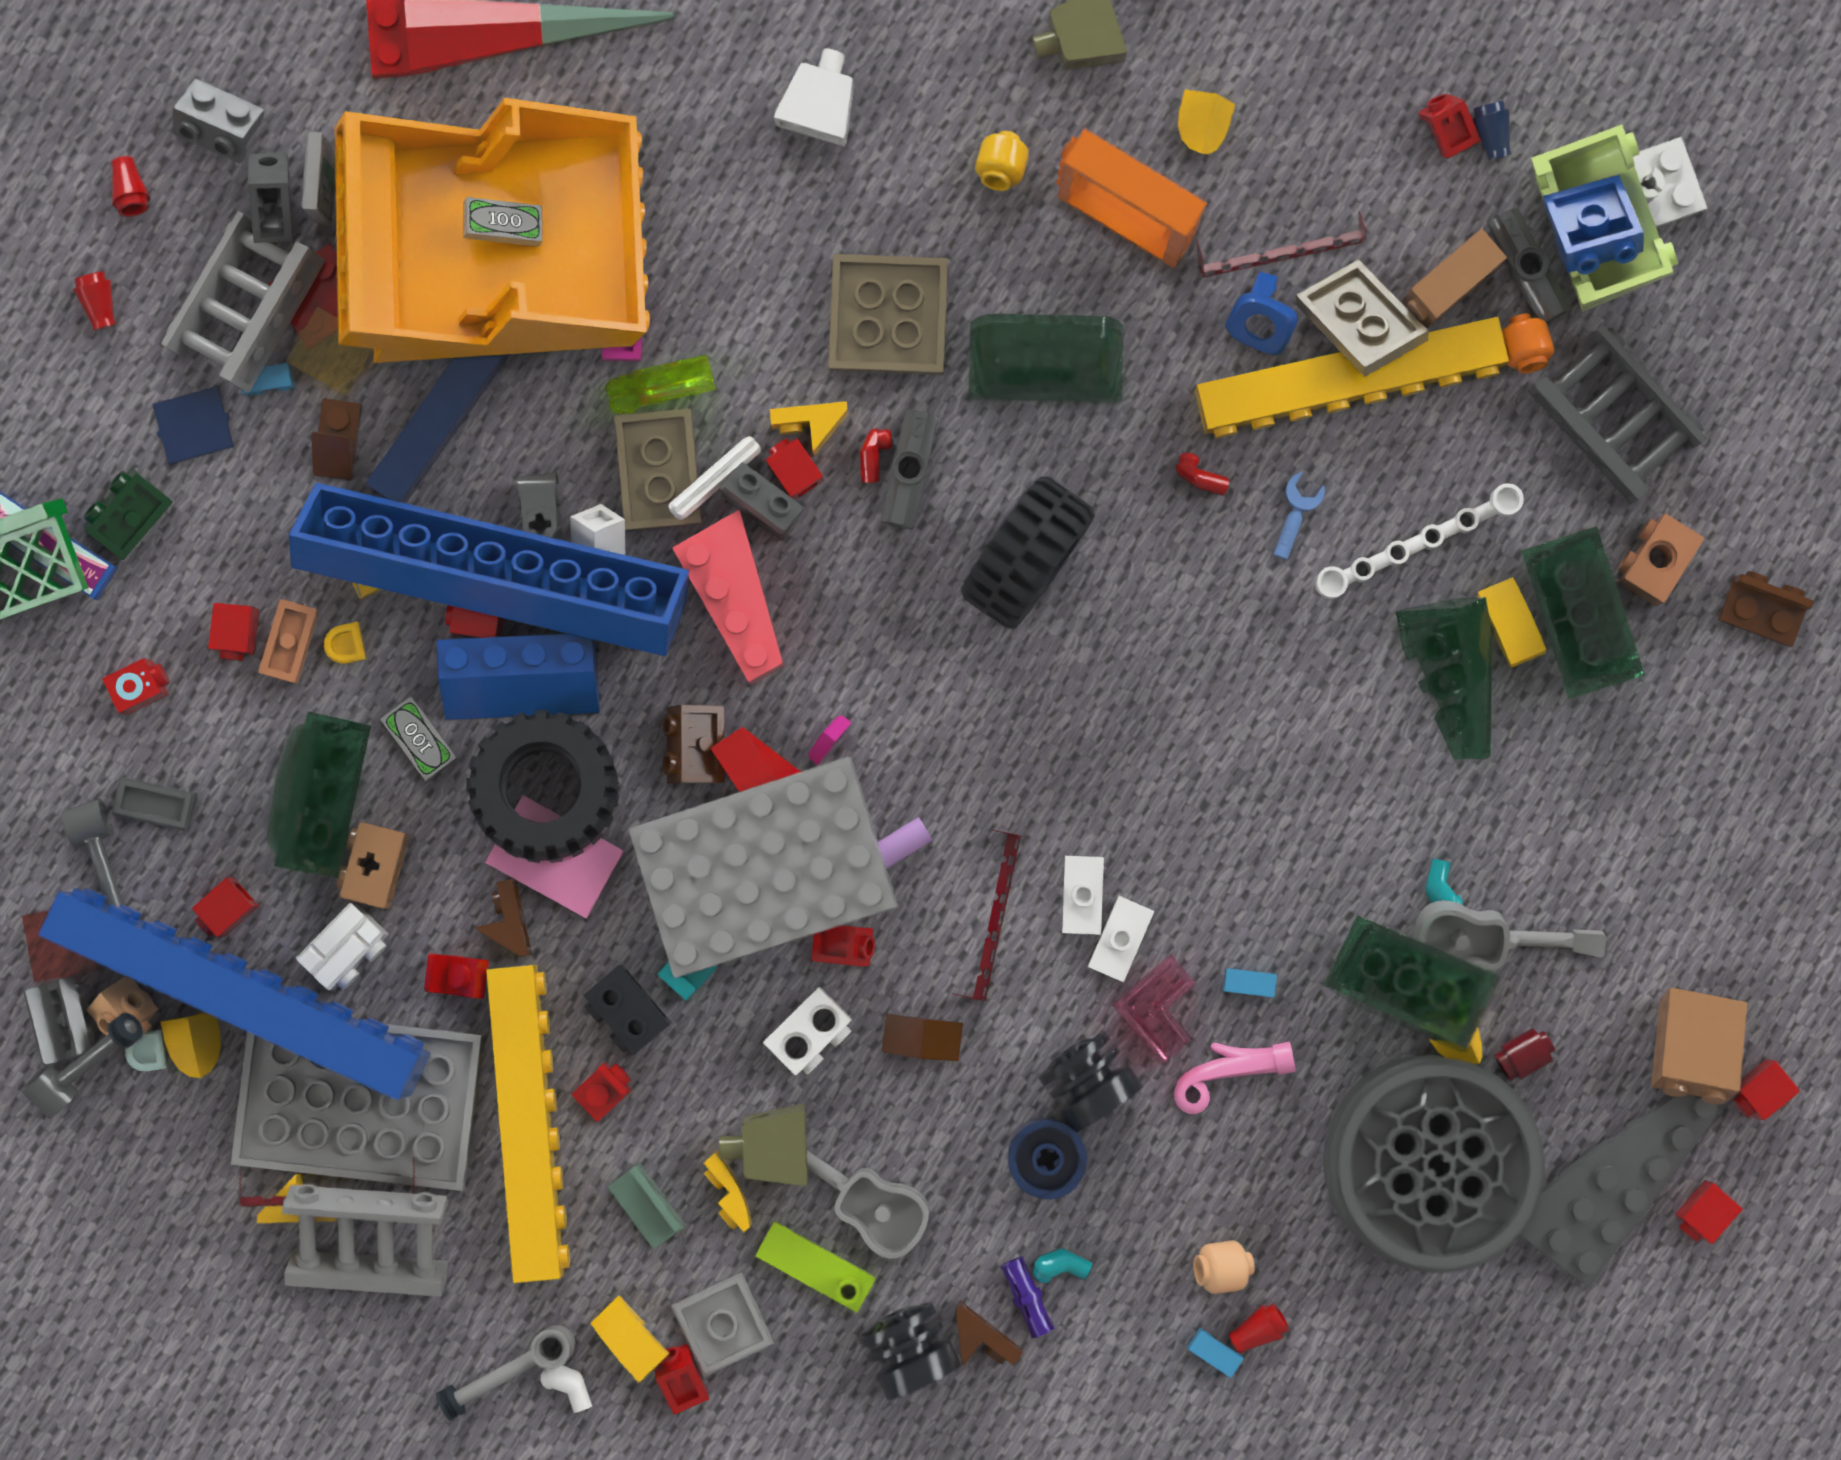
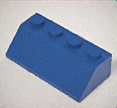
M573 634L437 640L438 680L446 720L513 717V715L523 712L526 716L535 715L536 710H548L549 714L557 715L558 712L564 714L600 713L597 640Z

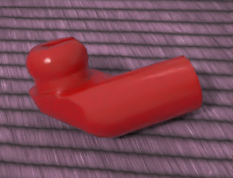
M874 428L868 432L859 454L861 482L875 483L880 481L879 449L889 450L892 447L890 430Z
M1183 452L1179 455V463L1175 464L1178 476L1197 489L1222 496L1225 495L1229 487L1228 477L1198 469L1197 466L1200 459L1195 454Z

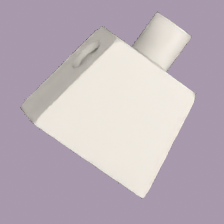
M824 49L818 67L807 63L799 65L775 112L774 120L776 126L845 147L854 85L853 78L840 74L845 60L844 54L836 50Z

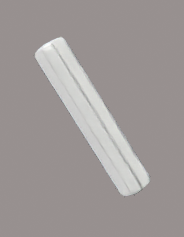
M748 436L741 440L669 503L668 508L678 520L687 518L721 488L724 481L742 462L747 465L761 452V448L755 439Z

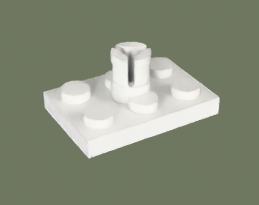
M1682 137L1639 151L1640 154L1633 157L1635 169L1656 227L1707 209Z

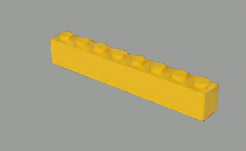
M1499 317L1428 332V341L1366 377L1341 352L1197 384L1194 391L1204 434L1214 433L1215 438H1224L1237 434V427L1251 424L1253 430H1259L1275 425L1274 419L1289 416L1290 422L1312 417L1311 410L1325 407L1327 413L1339 412L1350 408L1349 402L1364 399L1365 405L1375 404L1387 400V393L1401 390L1402 396H1410L1424 392V385L1439 382L1440 388L1454 386L1462 383L1461 377L1476 373L1477 379L1490 378L1499 375V368L1504 367L1509 362Z
M538 964L486 969L513 1283L560 1279L564 1275V1268H570V1251L568 1244L562 1245L560 1229L567 1228V1215L565 1205L558 1206L557 1190H563V1171L561 1166L555 1167L554 1151L560 1150V1135L558 1127L552 1128L550 1112H556L557 1100L555 1089H548L547 1073H553V1055L551 1049L545 1050L544 1034H550L548 1011L541 1010L540 999L541 995H546L547 993L545 972H538Z

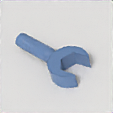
M1303 472L1294 475L1287 483L1285 489L1286 499L1293 507V511L1287 516L1273 554L1285 560H1288L1303 520L1302 512L1315 509L1322 502L1325 494L1323 484L1315 497H1301L1296 483Z

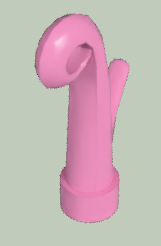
M1290 1041L1273 1044L1272 1047L1256 1049L1212 1043L1210 1046L1212 1051L1225 1057L1196 1066L1184 1073L1177 1081L1174 1090V1100L1183 1112L1198 1114L1208 1107L1210 1101L1208 1088L1203 1081L1257 1074L1278 1073V1075L1296 1072ZM1191 1086L1199 1090L1201 1094L1200 1100L1193 1104L1186 1099V1091Z

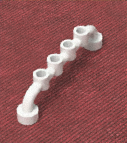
M1513 484L1500 485L1492 492L1490 501L1474 509L1464 508L1456 513L1454 518L1440 525L1431 524L1420 531L1419 535L1404 542H1392L1381 553L1370 558H1358L1345 570L1334 566L1323 569L1316 577V590L1324 598L1335 599L1346 591L1349 584L1355 581L1365 582L1373 576L1374 572L1389 565L1399 566L1410 555L1423 549H1435L1442 544L1444 539L1459 532L1469 533L1480 522L1497 514L1500 516L1515 514L1523 505V493ZM1462 514L1471 517L1472 525L1470 527H1465L1461 524L1460 517ZM1427 531L1436 533V543L1432 544L1426 540L1425 534ZM1392 547H1398L1402 550L1403 557L1401 560H1395L1391 556L1390 551ZM1363 563L1368 567L1367 576L1357 574V564Z

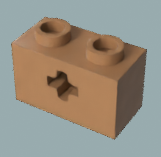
M359 822L358 829L352 828L347 842V850L351 851L348 866L343 865L337 879V888L341 889L339 897L383 909H390L410 834L365 822ZM373 854H375L374 861L380 863L378 870H371L368 875L369 869L363 866L364 859H371Z

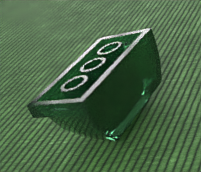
M987 314L977 317L970 322L968 400L1122 403L1123 324L1119 320L1108 316Z
M1598 527L1589 528L1521 550L1568 699L1645 676L1639 650Z
M307 711L305 723L296 725L292 729L284 744L279 761L266 827L268 846L276 854L275 867L339 878L370 735V725Z
M1357 915L1324 986L1346 1001L1372 1014L1454 1050L1467 1053L1478 1028L1479 1021L1500 977L1496 973Z

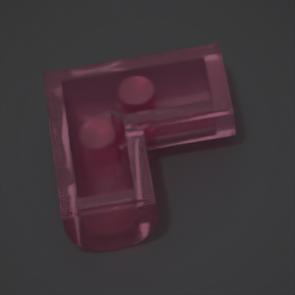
M1171 954L1112 1004L1162 1064L1192 1040L1191 1036L1167 1009L1196 983Z

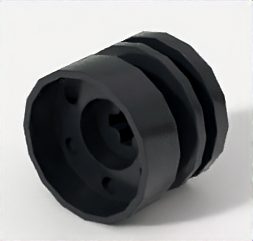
M1105 1031L1092 1037L1083 1038L1064 1050L1038 1076V1079L1044 1086L1057 1078H1060L1062 1081L1049 1093L1053 1099L1068 1092L1071 1094L1073 1099L1067 1103L1061 1112L1077 1133L1111 1113L1143 1087L1129 1065L1119 1067L1113 1071L1110 1070L1108 1064L1119 1054V1050L1116 1047L1102 1055L1099 1054L1098 1050L1110 1040Z
M926 1302L917 1306H907L890 1313L878 1320L869 1330L859 1336V1341L863 1348L881 1344L867 1354L869 1362L884 1359L889 1361V1364L876 1374L887 1400L900 1398L920 1390L945 1377L961 1365L950 1339L933 1343L930 1340V1337L943 1328L941 1320L922 1323L936 1313L932 1302Z

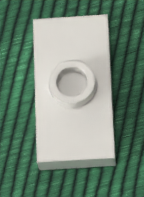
M1065 856L1062 933L1101 935L1104 857Z
M1118 896L1088 967L1124 982L1154 911Z

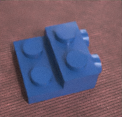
M1620 175L1543 196L1544 208L1554 230L1556 246L1567 273L1578 271L1580 274H1589L1597 270L1602 263L1613 260L1621 264L1628 263L1634 260L1638 253L1644 252V232Z

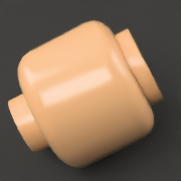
M1235 1240L1204 1245L1199 1255L1195 1256L1193 1262L1194 1275L1198 1285L1204 1286L1211 1294L1235 1292L1245 1289L1249 1276L1254 1274L1255 1269L1251 1253L1245 1252L1243 1246Z

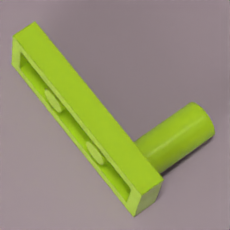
M775 1220L755 1255L858 1313L876 1280V1277Z

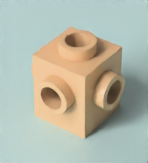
M124 976L100 992L87 1009L88 1013L97 1022L101 1032L105 1035L109 1034V1023L122 1013L133 1015L140 1022L143 1034H145L152 1027L148 1021L158 1010L150 995L128 976Z

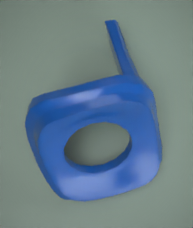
M1259 272L1251 292L1243 294L1236 300L1226 321L1225 328L1235 340L1254 349L1277 356L1284 351L1297 325L1298 315L1291 307L1271 298L1277 288V276ZM1256 314L1267 316L1274 323V334L1262 339L1250 333L1246 326L1247 319Z

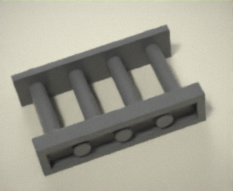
M1602 324L1590 335L1597 343L1594 348L1558 380L1552 379L1550 381L1545 375L1528 392L1626 500L1633 504L1650 490L1645 484L1647 481L1646 476L1685 441L1692 448H1695L1702 444L1707 437L1702 433L1704 430L1702 424L1692 414H1685L1623 347L1625 346L1623 338L1614 329L1609 328L1607 330ZM1609 356L1623 373L1583 409L1580 407L1576 409L1567 399L1568 391L1605 357ZM1634 384L1649 402L1610 437H1602L1592 427L1595 424L1593 420ZM1658 413H1661L1675 430L1635 466L1632 464L1628 466L1619 456L1621 453L1619 448Z

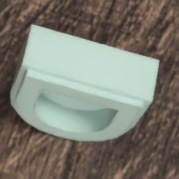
M162 1030L146 1032L131 1047L125 1048L126 1060L132 1068L138 1071L168 1068Z

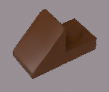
M323 398L318 432H312L311 435L314 476L352 480L363 407L361 403Z
M509 879L496 882L498 891L492 892L493 902L497 914L503 913L504 921L477 926L475 929L520 957L532 955L517 881Z
M961 1300L956 1305V1317L962 1366L965 1365L981 1342L987 1345L984 1348V1352L996 1362L1002 1365L1007 1360L1014 1366L1023 1354L1022 1348Z

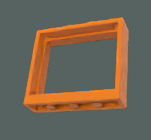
M1085 128L1078 139L1072 136L1060 155L1062 159L1057 173L1059 176L1056 184L1059 186L1057 198L1175 269L1196 234L1207 202Z

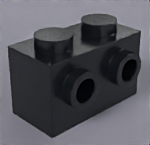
M623 964L618 965L583 995L588 1000V1003L585 1005L586 1010L599 1024L604 1020L614 1031L610 1038L623 1053L630 1050L633 1055L637 1054L672 1024Z

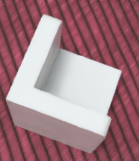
M602 504L570 516L572 543L625 555L624 518Z

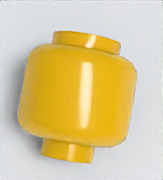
M1001 131L985 137L981 143L975 163V171L986 187L996 191H1006L1018 185L1023 179L1029 159V150L1024 142L1020 140V137L1013 132Z

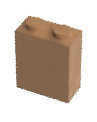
M1481 228L1413 286L1401 303L1428 330L1490 277L1507 259V256Z
M1670 987L1660 998L1651 1087L1663 1089V1093L1669 1096L1683 1097L1687 1094L1700 1096L1702 1101L1710 1104L1729 1102L1740 1092L1747 1002Z

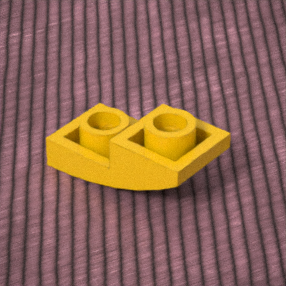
M1513 577L1478 592L1477 599L1494 629V638L1510 668L1546 653V647L1537 625Z
M717 1150L703 1163L708 1168L704 1174L718 1190L725 1187L729 1191L718 1202L723 1208L719 1211V1215L733 1230L739 1226L745 1232L752 1224L745 1194L727 1161L720 1160V1153Z
M620 1295L590 1323L612 1353L638 1382L643 1381L670 1354L644 1327L646 1323Z

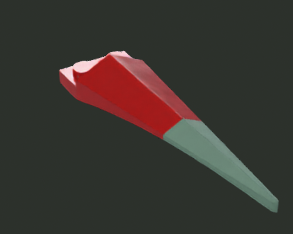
M366 0L372 79L422 74L538 46L668 21L674 17V14L659 11L482 0Z

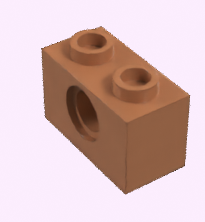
M1666 513L1659 516L1656 521L1650 518L1645 523L1638 535V538L1643 540L1635 553L1630 550L1617 568V570L1622 572L1617 582L1654 606L1665 603L1705 539ZM1651 549H1658L1664 554L1665 564L1662 568H1657L1650 562L1649 553Z

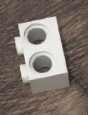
M818 987L763 1043L795 1076L801 1070L808 1075L824 1059L819 1052L829 1042L836 1047L849 1035L851 1030L847 1025L852 1019L821 987ZM828 1009L833 1012L836 1022L831 1030L822 1031L815 1026L813 1018L816 1011ZM798 1036L806 1041L808 1051L804 1057L793 1058L787 1053L786 1043L789 1038Z

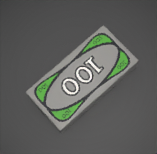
M466 197L463 202V238L539 247L542 243V206Z
M412 696L380 719L425 781L430 780L458 759Z

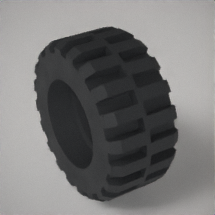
M1037 478L1004 519L971 568L960 589L964 600L1004 628L1016 629L1042 597L1086 533L1095 517L1092 506L1052 478Z
M536 710L535 715L526 716L524 712L513 715V721L506 725L502 721L493 727L496 732L489 739L485 736L478 744L480 748L479 753L471 758L468 766L471 769L470 778H466V790L470 795L468 803L471 812L482 831L497 846L516 858H525L528 862L540 863V861L544 860L555 863L563 861L562 858L570 855L576 857L584 853L583 848L590 843L594 845L601 838L600 833L605 827L609 828L614 818L612 813L614 807L618 806L619 800L617 792L619 779L614 761L600 737L594 734L588 725L582 721L577 722L573 720L568 714L558 712L557 715L549 714L548 710ZM539 752H554L568 759L576 768L580 780L579 796L571 810L561 818L547 823L532 822L521 817L512 808L507 794L508 779L516 765L526 757Z

